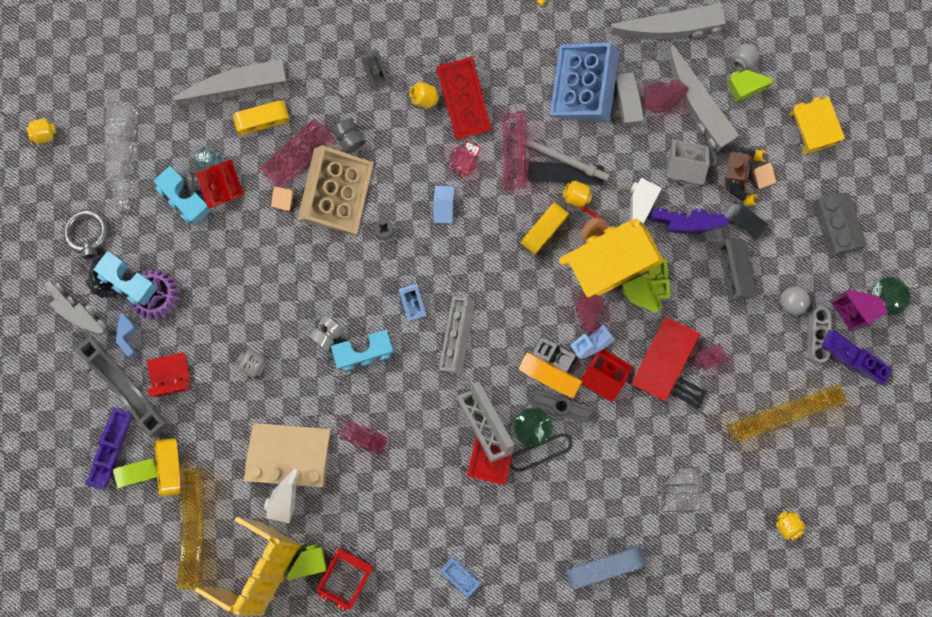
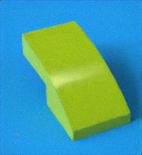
M663 258L664 263L648 270V275L659 299L671 298L666 258Z
M153 458L113 469L117 489L157 478Z

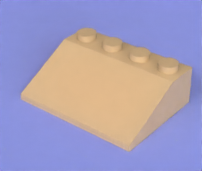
M323 145L314 148L297 221L357 235L374 162Z
M253 423L246 458L244 481L280 484L293 469H298L297 485L325 487L331 429Z

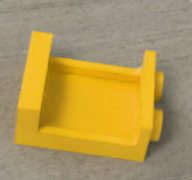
M822 97L815 98L809 104L799 103L789 113L791 117L794 116L805 146L802 148L804 155L840 144L845 139L829 97L824 99Z

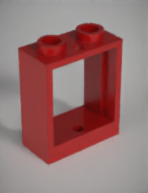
M340 547L319 583L316 592L319 593L318 596L323 600L329 602L331 599L336 602L335 606L341 610H351L375 566ZM340 558L365 572L350 601L325 588Z

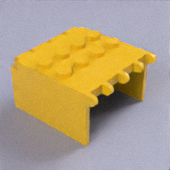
M633 219L619 227L611 226L604 230V235L600 237L594 235L586 240L587 244L559 259L561 264L572 267L587 298L592 295L598 297L664 263L650 233L645 228V224L640 220Z
M236 517L235 521L269 541L263 552V557H260L252 572V576L249 577L242 589L241 595L237 596L226 588L197 587L195 591L238 616H262L266 613L267 606L271 599L273 600L277 588L283 582L287 570L293 564V559L303 544L294 541L264 522Z

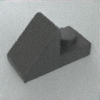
M377 49L359 56L374 91L391 83Z

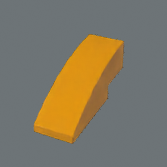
M527 352L518 369L571 398L575 397L583 382L534 353Z

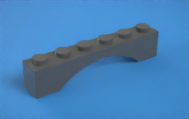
M89 336L75 348L82 359L122 400L149 437H157L170 425L97 339Z

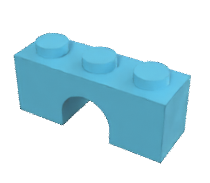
M171 166L153 180L157 185L155 189L162 197L165 194L170 199L167 202L175 210L177 208L180 209L182 212L180 216L187 223L191 221L196 225L211 211L196 193L187 199L180 198V190L187 183Z
M107 251L93 269L99 274L97 277L106 284L108 281L114 284L112 288L118 293L122 294L125 292L129 295L127 299L135 305L139 302L145 306L158 286L139 273H136L131 280L124 281L123 275L128 265Z
M387 329L368 335L370 346L363 353L355 352L350 341L331 346L337 369H342L343 372L354 369L353 366L358 364L366 366L372 364V360L378 358L380 361L391 358L390 355L394 354Z

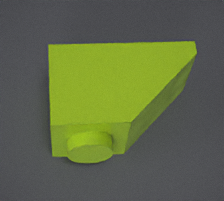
M739 70L730 75L726 84L737 103L770 88L774 81L770 77L749 70L743 72Z
M648 272L622 284L623 293L626 298H629L631 303L655 313L663 308Z
M318 544L307 546V551L301 552L288 573L287 581L327 571L328 565L324 548H318Z

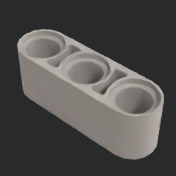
M819 307L809 314L807 356L813 364L823 363L830 356V353L821 347L828 331L831 330V312L826 307ZM817 312L823 315V321L817 319ZM817 331H819V332L822 333V335H823V339H822V340L817 339V337H816V332H817ZM816 350H819L822 353L821 360L816 358Z

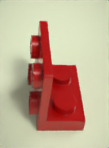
M184 352L147 360L152 387L147 389L149 397L157 398L192 390L187 358Z

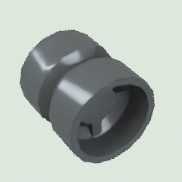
M352 118L341 121L332 129L334 136L341 141L340 145L347 154L355 152L366 143L362 133L357 131L358 127Z

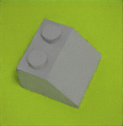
M672 139L666 177L672 180L689 181L692 184H704L709 168V146Z

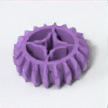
M149 269L148 275L144 271L141 272L142 276L149 281H153L152 283L158 286L155 292L159 295L153 296L148 300V309L139 302L137 305L131 302L129 304L130 307H135L134 313H140L141 318L147 317L148 320H152L154 316L155 320H159L160 315L166 318L165 312L172 314L173 311L170 308L172 306L177 308L178 306L174 301H180V298L175 296L180 293L179 289H175L178 283L173 282L174 277H168L166 271L161 273L160 269H157L155 273L152 269ZM160 281L166 284L168 294L161 292ZM165 300L162 306L155 309L160 301Z

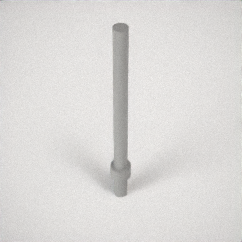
M508 129L505 133V137L580 169L586 175L595 176L605 181L609 179L610 174L597 169V166L587 165Z

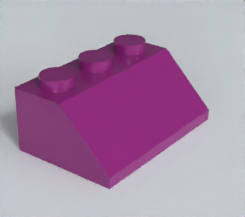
M848 289L829 300L850 332L869 325L888 312L885 302L878 298L877 295Z

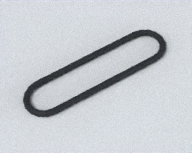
M561 433L512 455L510 467L515 472H522L559 456L571 449L572 439L569 435ZM564 436L568 438L569 446L567 449L522 469L513 467L512 459L515 456L558 437Z

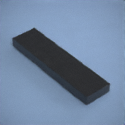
M529 161L528 181L551 183L578 181L586 185L601 186L604 184V180L586 175L584 171L566 163ZM594 165L597 166V169L604 172V166Z

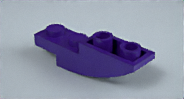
M664 208L653 209L649 221L667 224L666 232L677 234H698L717 230L726 226L730 220L724 214H708L703 209L692 210L689 217H687L685 213H669Z
M835 330L828 331L821 347L830 353V357L863 377L880 385H885L891 373V367L869 351L858 348Z

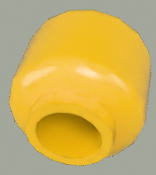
M423 82L413 86L409 94L413 105L425 109L434 106L439 97L435 86Z
M46 118L30 121L28 127H26L30 142L34 141L36 145L53 141V134L56 133L53 122L49 123Z
M572 181L566 184L563 197L567 204L580 208L590 203L592 193H590L588 185Z
M785 511L777 517L779 521H777L775 526L785 540L791 539L793 542L805 534L804 529L806 526L796 512L788 513Z

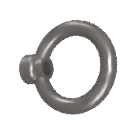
M78 211L67 220L64 226V240L70 249L82 253V258H95L98 256L97 250L107 239L108 224L105 218L96 211ZM91 217L99 223L100 235L94 243L80 246L72 239V227L81 218Z

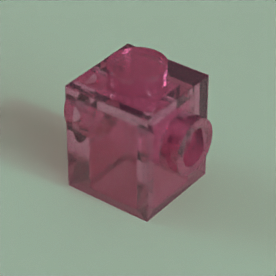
M465 145L462 148L461 146L456 147L451 151L449 155L451 161L448 163L453 172L457 170L461 178L477 170L475 162L477 158L472 149L468 150Z
M720 343L695 354L697 357L695 358L696 364L699 369L702 368L703 372L728 361Z

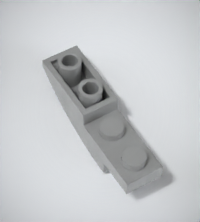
M48 280L43 284L55 298L50 305L65 319L93 333L105 336L109 334L106 330L108 326L100 318L97 320L93 315L95 311L88 304L86 306L81 303L77 304L70 295L67 297L63 292L65 290L59 282L55 283Z

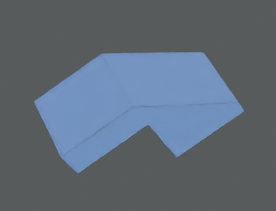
M121 313L119 315L116 343L127 357L133 359L138 355V352L127 339L139 329L128 315Z

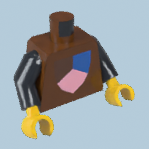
M741 146L736 149L735 153H730L725 176L726 191L744 201L745 206H754L757 204L754 203L753 199H758V196L756 194L747 195L745 192L752 158L754 161L765 162L766 160H763L762 155L767 154V151Z

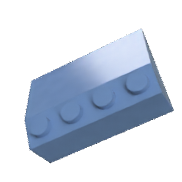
M611 42L560 45L550 108L551 117L587 122H610L619 50Z

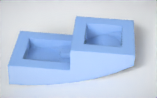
M603 324L590 336L584 333L571 344V347L578 358L583 359L604 349L615 341V338Z

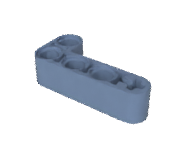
M637 544L621 552L569 568L565 571L573 590L642 568L647 564L641 544Z

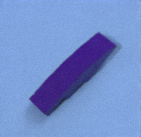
M117 408L113 409L98 442L100 446L92 461L93 467L85 483L87 486L103 491L106 490L133 416L130 412Z

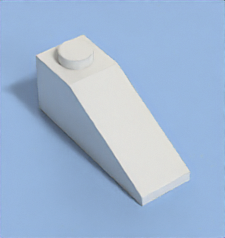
M643 178L640 179L639 183L634 182L630 190L633 193L630 198V221L638 219L642 223L645 222L661 187Z
M293 469L272 491L271 497L266 499L264 510H267V519L290 523L295 509L298 469Z

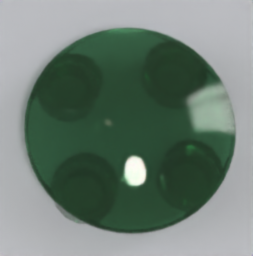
M883 278L872 289V294L877 295L878 298L885 302L888 311L887 315H896L903 312L910 302L908 287L897 278Z
M534 407L525 409L515 419V435L521 443L527 446H540L552 434L553 425L551 418L541 409Z

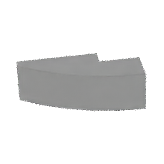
M633 72L616 74L615 84L623 127L642 125L644 121L642 107Z

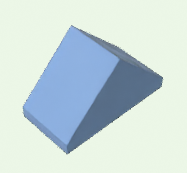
M435 186L433 223L452 224L454 186Z
M415 284L399 289L408 321L426 316L418 285Z

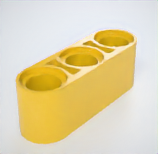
M284 101L268 103L233 114L234 124L239 135L281 125L290 120Z
M554 202L520 244L536 255L567 219L569 213Z
M176 438L155 440L160 497L180 495L181 482Z

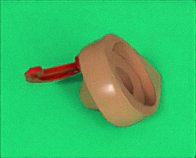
M580 207L581 211L594 217L586 223L581 232V239L584 244H587L586 240L594 235L599 237L604 235V230L611 226L604 221L602 216L586 207Z

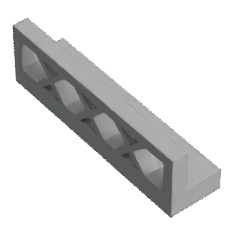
M480 382L473 383L471 391L458 395L456 399L489 461L494 462L511 455L514 443ZM472 397L475 402L474 407L466 405L463 400ZM474 413L482 415L484 418L482 423L473 419ZM482 428L491 431V439L482 436ZM491 444L498 446L502 452L493 455L490 450Z

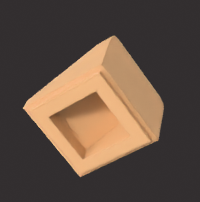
M771 163L756 168L751 172L758 190L776 183Z
M274 187L271 207L290 211L294 192L289 189Z

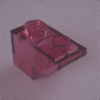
M671 80L670 83L656 82L654 85L646 86L645 108L653 113L671 111L689 91V87L680 80Z
M583 291L575 311L583 332L589 335L590 331L594 333L598 322L595 320L598 314L602 316L606 305L603 304L605 298L596 294L587 298Z
M348 420L339 437L344 441L378 455H381L388 439L386 436Z

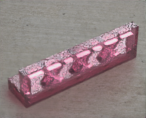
M524 111L503 114L504 189H527L526 113ZM507 118H516V127L513 131L508 127ZM512 135L516 137L514 149L508 146V139ZM513 153L516 155L517 160L514 168L508 164V158ZM514 172L517 175V185H508V177Z
M313 119L265 163L260 170L276 187L281 188L312 159L314 148L322 145L326 146L334 138L324 125Z

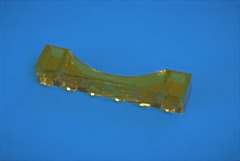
M837 384L727 424L726 427L732 443H737L779 426L844 404L847 400L841 385Z
M202 468L180 469L183 529L178 567V590H196L197 587H203L205 469Z

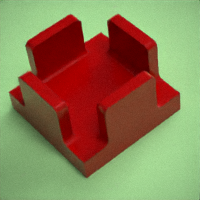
M476 437L467 476L505 485L512 454L490 462ZM491 444L490 450L493 455L502 452L498 446Z

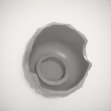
M793 286L786 288L781 294L780 304L786 313L798 317L805 314L809 309L810 297L803 288Z

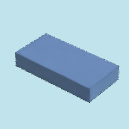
M453 556L439 571L467 598L481 585V582Z

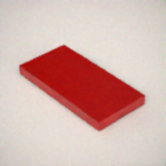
M473 57L436 66L455 139L458 140L492 130Z
M665 317L631 385L666 402L701 333Z

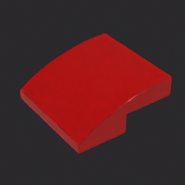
M232 159L195 172L208 209L244 195Z

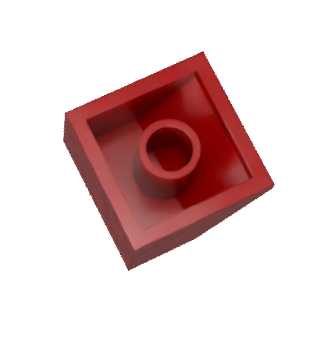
M602 349L595 354L581 378L582 384L603 398L613 402L623 388L633 366L609 351Z

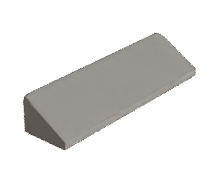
M452 296L439 371L462 374L475 306L474 299Z

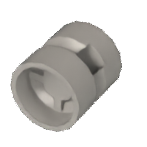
M324 315L318 323L319 327L314 328L308 337L329 351L334 344L333 339L339 338L344 329Z

